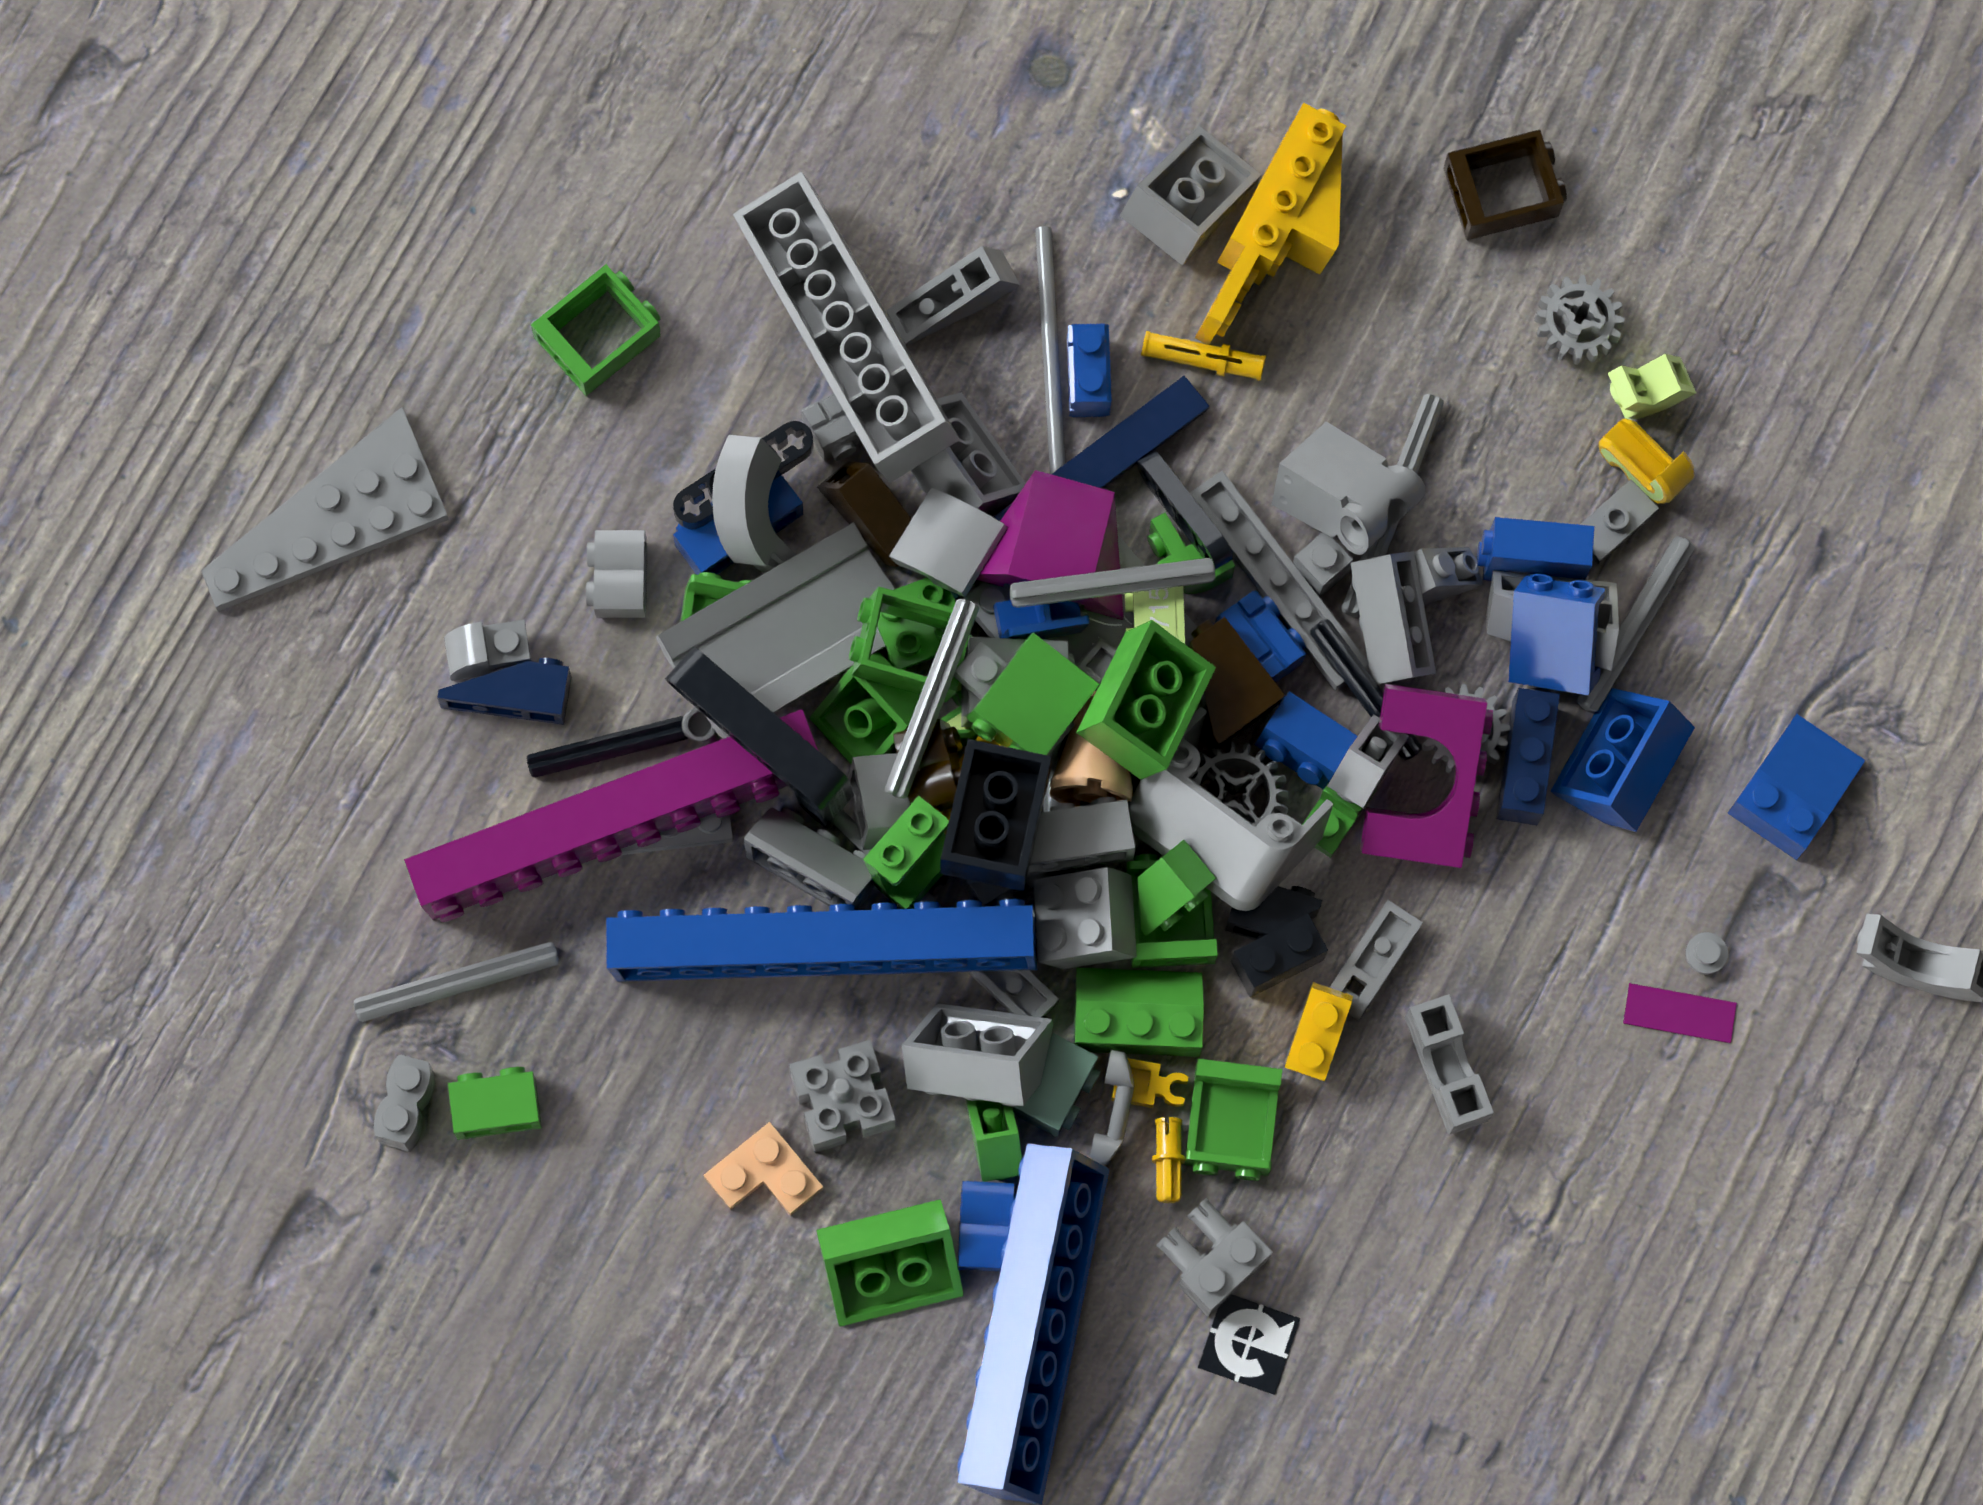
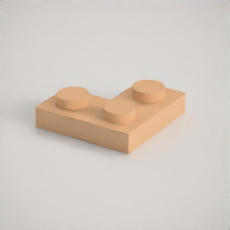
M770 1122L703 1175L730 1210L762 1184H765L790 1216L823 1190L821 1183Z

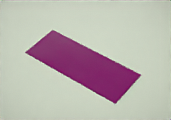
M1629 983L1623 1024L1731 1043L1737 1003Z

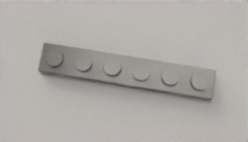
M1220 471L1190 492L1221 532L1230 547L1234 559L1262 596H1269L1277 605L1281 613L1279 618L1288 630L1294 628L1300 634L1306 645L1304 651L1335 691L1346 683L1310 635V630L1317 623L1325 619L1330 620L1365 669L1368 668L1369 663L1223 471Z

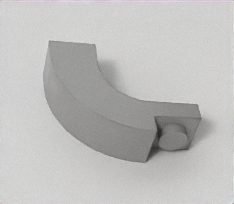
M728 435L718 459L713 482L712 504L716 530L724 550L734 563L751 564L758 570L766 573L796 556L774 532L768 513L770 488L782 458L761 437Z
M1866 913L1863 928L1858 934V948L1856 951L1858 955L1864 958L1863 967L1883 978L1907 987L1943 997L1983 1003L1982 950L1951 947L1929 942L1908 934L1882 915Z

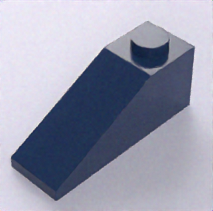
M539 658L538 662L526 661L439 689L437 699L442 709L564 725L572 676L569 666H563L562 661L553 658Z

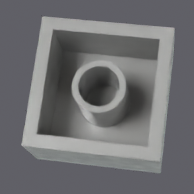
M1105 867L1034 880L1039 963L1060 969H1068L1137 957L1131 874Z

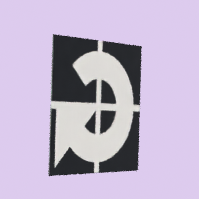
M1231 1295L1217 1309L1198 1368L1275 1395L1300 1318Z

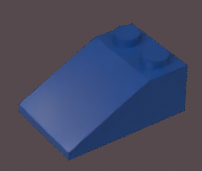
M1796 714L1730 808L1728 814L1797 860L1813 840L1866 760Z

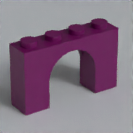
M1385 684L1379 721L1380 729L1426 736L1440 742L1453 756L1456 775L1454 785L1447 798L1429 811L1405 813L1366 807L1360 845L1362 854L1462 868L1463 857H1471L1474 833L1467 832L1470 816L1477 817L1480 803V792H1474L1476 775H1484L1487 751L1480 750L1483 734L1490 735L1493 720V710L1487 709L1485 698Z

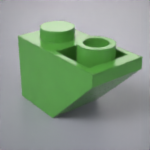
M1184 839L1138 877L1141 931L1146 936L1159 925L1164 931L1174 925L1184 916L1179 910L1182 906L1188 912L1208 897L1203 889L1216 879Z

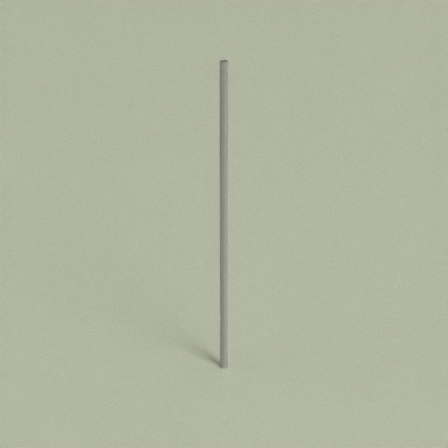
M1041 226L1035 229L1049 467L1050 474L1063 466L1066 461L1051 227ZM1081 801L1080 806H1086V802ZM1090 866L1074 868V873L1090 870Z

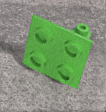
M928 577L893 590L954 608L956 603L949 590L934 585ZM880 612L877 626L888 650V653H886L887 661L893 667L902 670L935 658L945 632L943 629Z

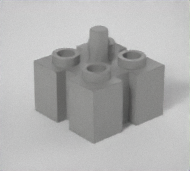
M871 1040L838 1049L839 1060L824 1064L821 1054L789 1064L790 1075L799 1104L802 1105L810 1102L812 1110L804 1112V1120L814 1153L846 1144V1132L859 1128L863 1138L895 1129V1117L886 1088L875 1091L873 1085L874 1082L881 1081L879 1065Z

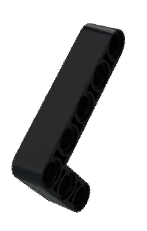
M693 647L665 678L679 694L794 791L799 805L824 827H827L854 797L849 778L836 765L697 648Z

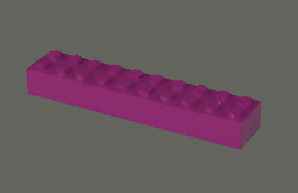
M802 709L780 717L781 720L817 749ZM729 736L404 859L420 906L432 920L440 918L441 922H447L464 915L463 909L479 903L480 907H487L496 904L504 899V893L519 888L520 892L538 888L543 885L542 879L558 873L559 877L573 875L583 869V863L598 859L599 862L615 859L622 855V848L636 843L638 847L652 845L662 839L661 832L675 827L678 833L686 832L701 825L700 818L715 813L717 818H721L739 811V804L755 799L756 803L771 800L780 794L779 789L787 787V785Z

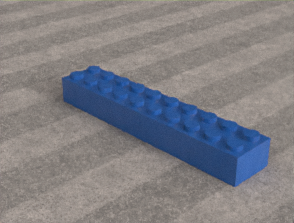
M1021 899L1000 900L999 906L982 907V901L964 900L958 901L956 908H940V903L931 901L914 903V909H897V904L875 903L872 904V910H855V906L851 904H834L829 906V911L812 912V906L793 905L788 906L787 912L770 913V908L763 906L744 908V914H728V910L725 908L702 909V915H685V910L664 909L660 910V916L643 917L642 911L623 910L617 912V917L606 918L607 969L617 982L1037 970L1036 918L1033 905H1025V901Z

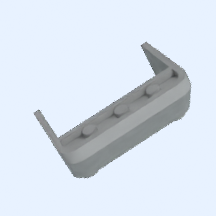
M1200 707L1193 714L1168 769L1141 779L1133 792L1131 802H1127L1132 832L1163 856L1184 839L1216 877L1206 888L1237 910H1253L1274 891L1320 842L1334 803L1326 799L1303 825L1286 814L1273 813L1264 817L1256 826H1253L1191 780L1199 768L1200 754L1196 748L1198 747L1208 712Z

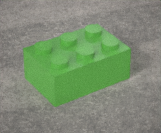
M1153 620L1125 632L1076 733L1139 779H1144L1168 769L1216 667Z

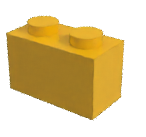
M1315 982L1312 983L1284 1068L1325 1081L1352 1004L1353 995Z

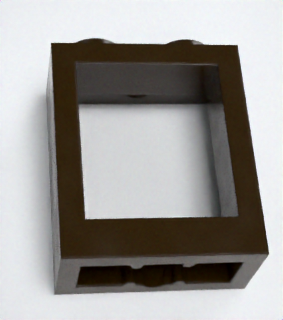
M1540 129L1447 154L1443 169L1466 241L1559 217L1563 204L1567 201L1566 188L1562 178L1556 179L1552 167L1555 164L1554 151L1549 141L1544 142ZM1529 156L1543 202L1485 217L1470 170Z

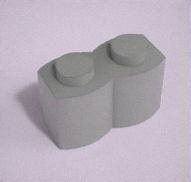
M595 530V542L587 543V566L594 567V582L586 583L587 606H594L596 618H646L647 537L645 530Z
M400 1054L391 1064L386 1079L387 1096L378 1106L374 1118V1133L381 1145L410 1152L417 1144L423 1127L421 1111L430 1102L435 1087L434 1071L429 1062Z

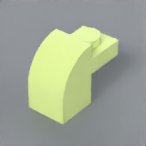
M1664 354L1638 369L1620 366L1608 373L1612 382L1610 383L1611 395L1617 405L1620 406L1625 419L1635 420L1668 409L1696 394L1681 357Z

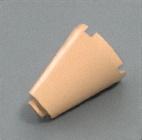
M1094 691L1075 716L1073 721L1075 726L1068 734L1050 782L1049 795L1059 803H1073L1075 807H1080L1081 801L1091 803L1098 798L1115 797L1117 801L1127 800V802H1131L1133 796L1131 772L1076 733L1096 691Z

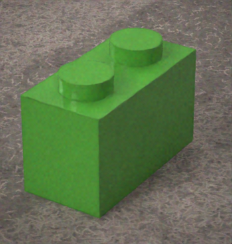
M509 1067L501 1069L499 1071L500 1076L483 1078L482 1073H467L457 1076L458 1082L448 1083L453 1131L457 1140L542 1128L536 1078L533 1071L525 1072L524 1067Z

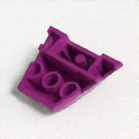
M1035 470L1000 520V522L1007 526V530L976 580L1003 587L1004 583L1011 585L1017 582L1120 569L1115 492ZM1122 594L1071 601L1084 605L1083 610L1119 620L1124 619Z

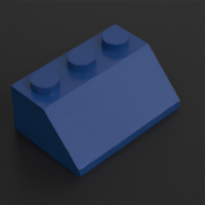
M1612 688L1600 709L1591 718L1553 785L1551 792L1605 824L1637 832L1695 727L1670 701Z

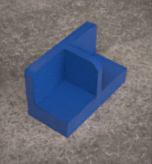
M1011 600L996 602L993 605L999 638L1027 639L1032 633H1035L1041 639L1081 633L1090 624L1088 615L1081 616L1079 603L1071 601L1019 608L1013 607Z

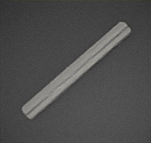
M1679 536L1672 539L1619 627L1612 671L1601 668L1600 680L1590 695H1578L1577 703L1584 710L1595 713L1600 709L1695 551V546L1688 539Z
M1202 558L1017 582L1010 585V600L1013 607L1019 608L1211 583L1215 580V566L1212 559Z
M958 599L955 603L889 775L885 792L894 797L905 799L909 794L976 619L979 606L969 600Z
M547 942L362 996L354 1000L355 1013L359 1021L364 1022L556 966L559 963L558 953L554 943Z

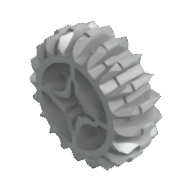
M1231 741L1227 743L1226 753L1222 754L1220 748L1215 749L1211 747L1210 755L1212 759L1206 754L1199 752V768L1191 780L1201 786L1208 777L1213 783L1212 789L1215 791L1217 799L1222 803L1225 802L1227 791L1231 795L1240 794L1244 791L1239 804L1235 800L1229 803L1225 802L1224 804L1253 826H1256L1269 814L1282 813L1287 815L1288 808L1280 803L1289 800L1290 792L1278 789L1286 783V776H1272L1278 769L1279 764L1277 761H1272L1265 766L1263 764L1266 756L1264 750H1260L1254 758L1249 755L1251 751L1249 743H1245L1242 752L1237 753L1235 752V744ZM1235 768L1246 771L1249 774L1243 778L1235 779L1230 777L1225 771L1220 772L1219 770ZM1262 785L1266 793L1267 808L1263 815L1258 818L1254 813L1255 807L1250 802L1249 797L1254 794L1258 786Z

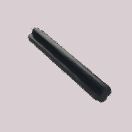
M1328 619L1320 621L1310 630V635L1370 717L1374 714L1380 718L1384 693L1332 622ZM1407 734L1409 737L1398 754L1404 761L1413 758L1422 750V745L1413 734Z
M684 716L529 754L527 756L529 772L532 777L536 778L687 740L688 737L685 736L682 730Z

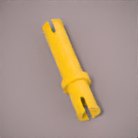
M1146 331L1141 352L1143 357L1148 356L1216 371V375L1223 377L1225 373L1257 379L1258 381H1261L1266 355L1261 356L1230 349L1231 345L1224 343L1222 347L1187 339L1151 333V331Z

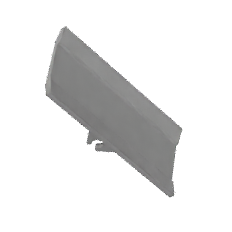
M853 522L657 635L656 640L673 669L695 647L775 713L848 670L854 664V661H850L848 658L854 637H860L863 623L858 622L857 617L863 598H869L878 586L890 590L895 588L867 549V544ZM878 628L871 655L886 647ZM706 717L723 739L729 737L728 734Z

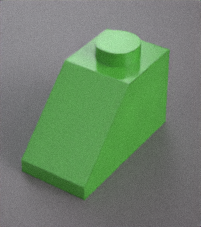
M966 1100L982 1182L1001 1181L1013 1176H1019V1164L1022 1159V1153L1012 1106L986 1100Z

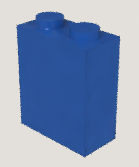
M1495 517L1490 530L1483 531L1482 542L1478 543L1477 566L1483 567V580L1492 581L1493 570L1545 574L1585 580L1592 567L1595 526Z

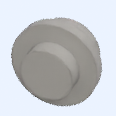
M1703 932L1695 935L1688 942L1685 956L1687 963L1694 971L1709 975L1718 972L1725 965L1728 958V949L1725 942L1718 935Z

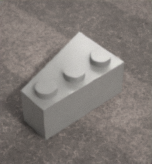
M1493 570L1487 605L1488 635L1511 641L1514 590L1525 576L1533 574ZM1551 576L1553 580L1569 583L1576 580L1588 581L1594 587L1605 589V598L1599 605L1595 666L1612 671L1619 634L1617 583Z

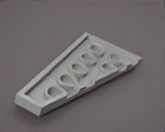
M403 407L201 570L218 612L449 520Z

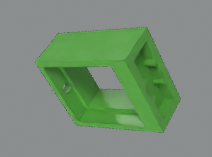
M607 264L531 324L534 339L585 396L589 395L661 336L658 322L661 317L656 309L647 300L641 303L632 293L635 289L629 279L621 271L615 274ZM608 292L641 330L592 369L559 333V330Z
M878 586L869 598H863L859 608L857 621L862 622L863 626L860 637H854L848 659L854 661L851 675L920 695L927 679L926 676L870 661L880 612L945 630L953 608ZM968 639L964 647L963 653L961 655V658L959 660L958 666L964 660ZM954 676L944 702H947L957 692L959 681Z

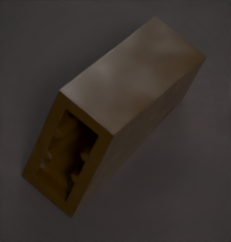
M848 461L818 485L817 488L849 524L855 523L864 541L885 565L898 567L899 565L889 556L912 519L870 463Z
M1225 616L1215 624L1209 619L1198 626L1191 633L1194 639L1188 646L1216 667L1199 702L1200 707L1208 711L1204 725L1209 746L1215 749L1221 748L1280 705L1285 697L1284 693Z

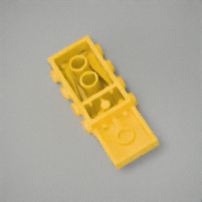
M1306 103L1302 104L1217 263L1231 271L1195 336L1197 340L1210 345L1216 334L1223 338L1241 307L1239 303H1242L1253 282L1260 285L1266 274L1274 277L1285 257L1320 275L1339 246L1342 138L1346 125L1339 122V118L1334 113L1326 109L1317 110Z

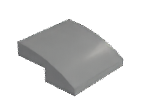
M931 487L889 557L897 565L928 577L934 585L966 597L1007 530V526L983 511Z

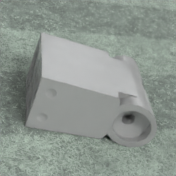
M1325 422L1280 462L1271 505L1332 538L1338 535L1341 543L1349 551L1361 555L1367 552L1384 536L1387 527L1403 518L1423 499L1425 485L1414 471L1403 466H1389L1385 457L1330 423Z

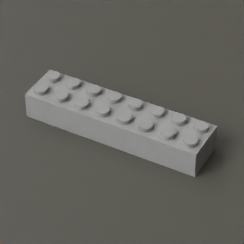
M799 172L733 213L735 220L874 465L889 483L893 482L958 442L960 439L821 198L803 172Z

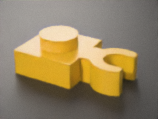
M1128 1058L1134 1079L1132 1105L1153 1108L1155 1096L1162 1097L1165 1103L1173 1107L1184 1105L1185 1098L1172 1095L1170 1086L1174 1083L1187 1085L1189 1078L1187 1075L1176 1072L1169 1074L1167 1077L1159 1076L1161 1064ZM1114 1085L1111 1101H1114L1117 1089L1116 1085Z

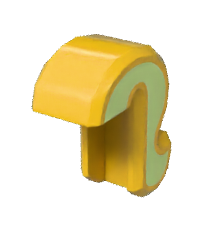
M1621 419L1598 442L1599 451L1604 459L1612 467H1620L1628 480H1632L1655 503H1670L1694 478V465L1684 451L1673 460L1634 420Z

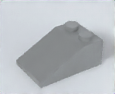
M1198 126L1137 185L1120 217L1183 266L1259 180L1261 174L1201 126Z

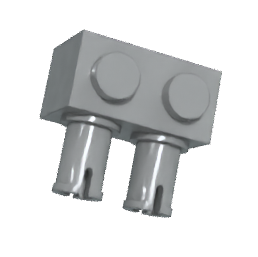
M1206 1198L1187 1217L1214 1243L1211 1246L1213 1250L1210 1253H1203L1201 1255L1179 1232L1177 1227L1173 1228L1167 1237L1164 1236L1156 1246L1183 1272L1180 1275L1182 1279L1178 1286L1208 1317L1270 1259L1273 1252L1244 1221L1238 1226L1236 1224L1231 1226Z

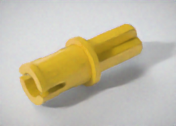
M1165 1117L1155 1119L1156 1155L1152 1156V1162L1156 1164V1199L1158 1202L1170 1204L1179 1202L1182 1198L1181 1164L1185 1163L1186 1157L1181 1155L1182 1119L1169 1117L1168 1124V1122H1165Z

